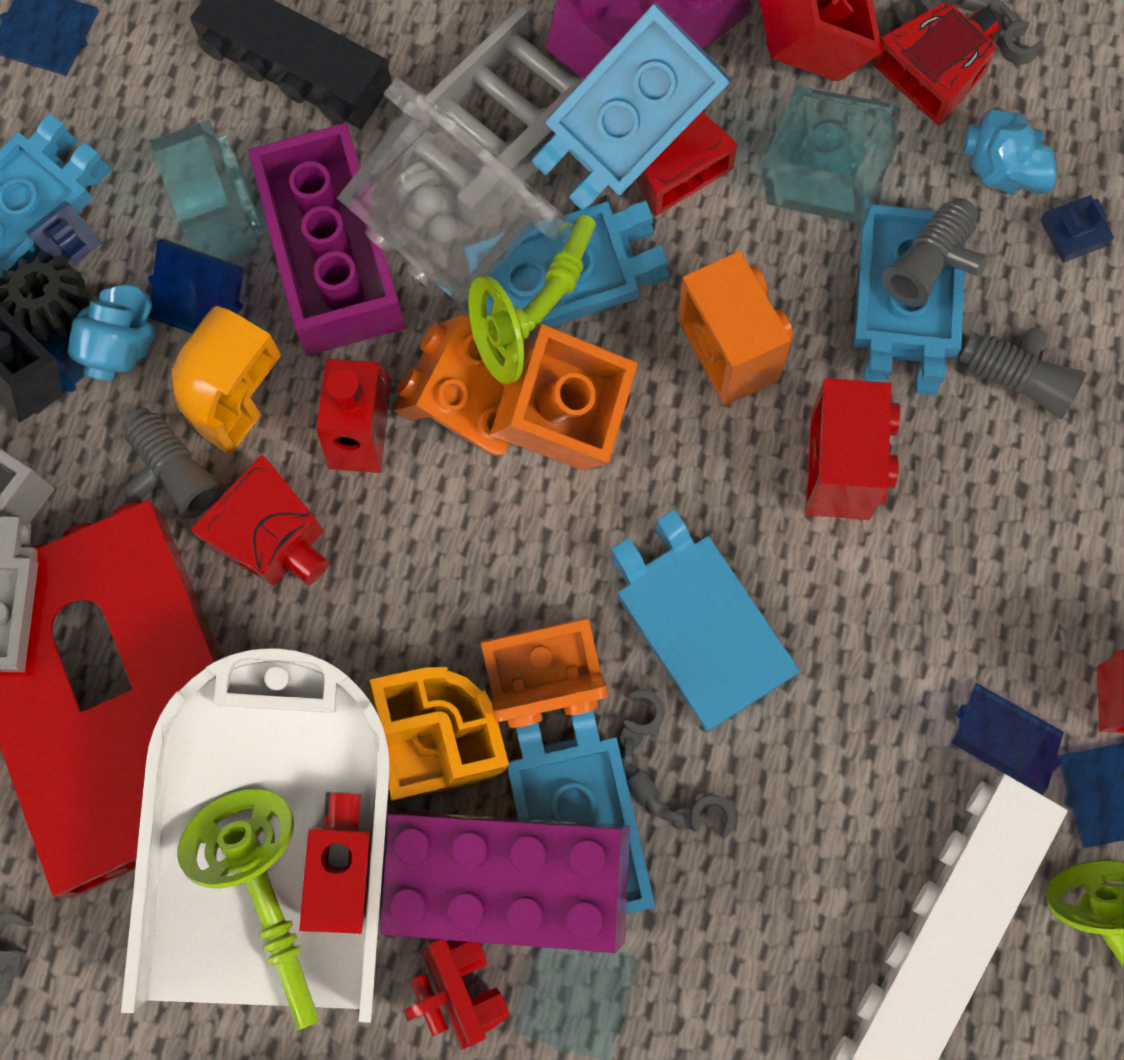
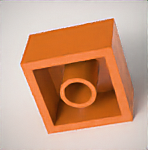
M741 250L683 276L678 311V322L724 406L779 381L792 342L791 339H793V330L787 316L781 309L775 311L766 296L768 288L762 272L756 265L749 266Z
M540 324L534 331L529 332L527 339H524L522 374L516 382L505 385L490 435L584 471L608 464L638 363L547 325Z

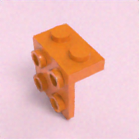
M462 314L439 324L434 323L420 343V349L424 352L416 368L411 367L398 384L396 393L400 395V398L393 411L410 421L431 417L489 455H502L506 452L510 443L491 436L490 433L506 384L497 381L485 366L473 337L470 318Z
M588 616L481 640L482 652L493 696L492 710L495 722L508 721L509 728H518L538 723L543 720L541 713L564 708L566 715L582 714L597 709L599 707L598 700L609 696L607 684L600 671Z

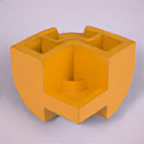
M215 306L212 307L182 346L173 365L172 389L179 410L205 440L230 456L261 416V413L251 399L252 394L282 356L271 335L234 312Z
M425 667L370 679L368 682L366 697L370 700L379 716L388 744L389 804L437 792L444 794L476 785L496 777L509 766L499 724L495 722L492 703L486 691L482 692L467 677L448 671V667Z

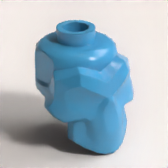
M991 109L984 113L979 125L969 124L963 146V155L972 156V170L980 176V182L983 185L1001 190L1010 195H1016L1020 189L1034 194H1043L1051 191L1055 186L1057 165L1054 152L1051 147L1042 146L1043 130L1031 128L1024 115Z
M131 285L104 289L100 292L99 300H91L90 306L83 309L78 314V317L73 320L68 354L73 361L84 365L82 374L95 379L112 381L115 378L116 372H128L135 368L137 360L146 358L150 344L156 336V327L147 320L153 306L151 299L143 289Z

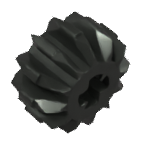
M39 251L32 263L18 256V266L20 268L15 272L2 270L3 279L7 284L0 286L1 305L31 335L34 334L45 343H47L53 331H57L59 335L67 337L66 325L78 317L80 309L90 305L89 297L84 291L86 288L84 278L79 271H75L69 262L60 255L51 260L48 255Z

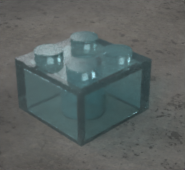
M797 86L761 166L767 204L864 225L898 144L896 104Z
M208 119L149 140L179 227L205 273L208 274L263 254L257 236L266 232L256 206L252 203L247 180L239 162H237L228 137L225 136L218 139Z

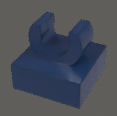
M1091 195L1044 213L1040 220L1063 263L1109 246L1114 239L1106 223L1108 216L1098 198L1093 199Z
M63 201L26 231V234L51 260L60 255L69 262L71 267H74L102 244V241L67 201Z

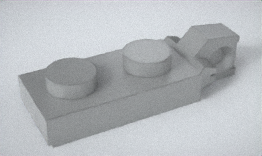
M0 516V672L25 673L39 563L37 562V549L30 547L31 524L26 523L21 517Z

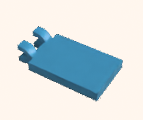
M655 1L545 121V124L555 134L540 148L531 162L547 175L569 151L589 171L573 188V192L569 195V198L582 211L608 185L620 196L730 83L731 78Z
M51 113L42 120L37 131L28 140L17 132L0 149V286L7 284L3 279L2 270L15 272L20 268L18 266V256L32 263L38 252L41 251L26 234V231L63 201L69 202L79 214L93 199L85 187L98 184L112 170L101 160V156L85 142L75 150L67 164L58 157L64 156L78 141L66 131V126Z
M606 201L588 207L584 211L579 210L463 249L473 280L484 275L493 277L508 294L514 307H520L523 310L546 284L545 275L556 253L563 251L577 218L580 215L592 217L596 222V227L581 259L583 270L573 292L564 294L540 322V324L549 327L639 299L640 294L637 284H655L670 279V275L667 270L669 267L668 260L662 245L634 256L629 241H637L654 236V230L651 225L653 218L647 201L637 203L612 214L609 202ZM490 294L487 297V315L491 314L492 305L495 302Z
M865 204L861 221L852 342L853 348L868 349L864 381L886 382V376L890 377L892 372V359L917 361L919 364L915 393L936 396L939 382L943 383L945 379V358L957 359L961 351L965 271L950 265L942 269L927 302L922 306H908L893 298L882 283V272L912 247L913 241L937 211Z
M674 509L656 521L658 527L655 528V532L669 550L668 552L645 565L631 539L627 538L611 548L613 555L610 556V559L629 585L617 592V598L706 733H708L798 675L800 670L710 537L707 536L694 544L686 525Z
M593 710L571 715L576 739L543 746L539 723L516 728L523 759L510 761L507 768L518 818L630 825L626 914L654 908L655 902L617 737L600 741Z

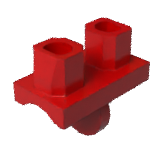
M439 939L428 944V947L422 950V954L438 994H434L426 973L410 980L418 1003L403 1010L407 1021L424 1015L433 1037L448 1030L440 1009L444 1005L461 1050L486 1040L485 1033L508 1018L509 1011L497 987L470 999L462 977L487 965L486 956L480 942L454 940L447 943L446 940Z

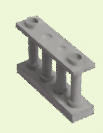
M522 6L508 18L499 20L492 28L489 36L407 115L397 117L389 126L387 134L383 136L389 161L397 167L412 153L459 192L456 199L460 220L474 232L539 170L531 160L536 156L540 148L555 134L545 124V121L583 81L578 75L571 76L528 42L530 40L528 11ZM514 55L557 89L561 95L548 108L538 109L498 77L495 72ZM481 88L527 125V129L515 141L504 142L461 107V105L475 91ZM445 120L493 158V162L480 175L474 174L471 176L427 140Z

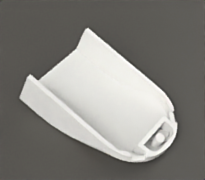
M248 650L230 655L207 666L205 670L192 678L179 692L177 691L164 708L153 730L146 760L121 1013H134L148 1000L289 1006L276 966L268 964L267 958L272 954L271 952H264L263 945L267 942V939H260L258 933L263 928L246 884L243 883L228 888H206L199 886L186 877L180 868L177 858L178 843L184 829L204 807L214 800L235 791L265 789L280 795L289 805L294 817V831L288 847L266 872L285 920H292L293 927L289 930V933H296L298 939L293 944L294 946H301L302 952L298 955V959L315 1007L360 1009L359 1022L371 1023L389 786V752L383 726L372 703L363 691L335 666L310 654L294 650ZM326 792L361 794L359 828L371 829L365 919L362 934L299 931L308 830L312 826H323ZM253 810L235 813L216 825L222 830L232 822L251 820ZM273 816L269 822L274 829L275 842H277L280 834V823L278 818ZM264 831L257 837L261 845L265 841ZM204 843L200 844L197 854V862L201 870L209 868L204 855L206 846ZM342 844L330 845L328 862L335 867L347 866L349 849ZM219 847L216 855L218 862L226 858ZM230 872L227 876L236 875L241 872Z

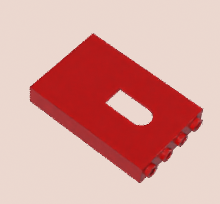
M150 500L145 502L133 501L123 504L114 510L111 517L94 524L82 523L67 529L63 533L62 538L44 546H30L37 549V562L39 564L25 673L0 672V748L51 894L54 897H76L136 868L145 768L153 730L161 713L175 693L179 692L192 678L205 670L207 666L221 659L165 516ZM81 600L93 602L103 611L132 686V690L83 712L80 710L53 636V624L57 614L66 605Z

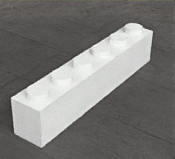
M1007 774L991 780L990 784L984 781L980 782L966 806V811L973 814L963 834L955 830L941 851L939 860L945 863L946 866L937 883L935 884L928 880L915 899L912 911L919 916L909 935L901 931L892 942L885 956L884 962L891 966L881 987L874 983L870 985L857 1008L856 1015L863 1018L852 1040L846 1036L840 1040L830 1060L939 1059L1068 812L1067 809Z

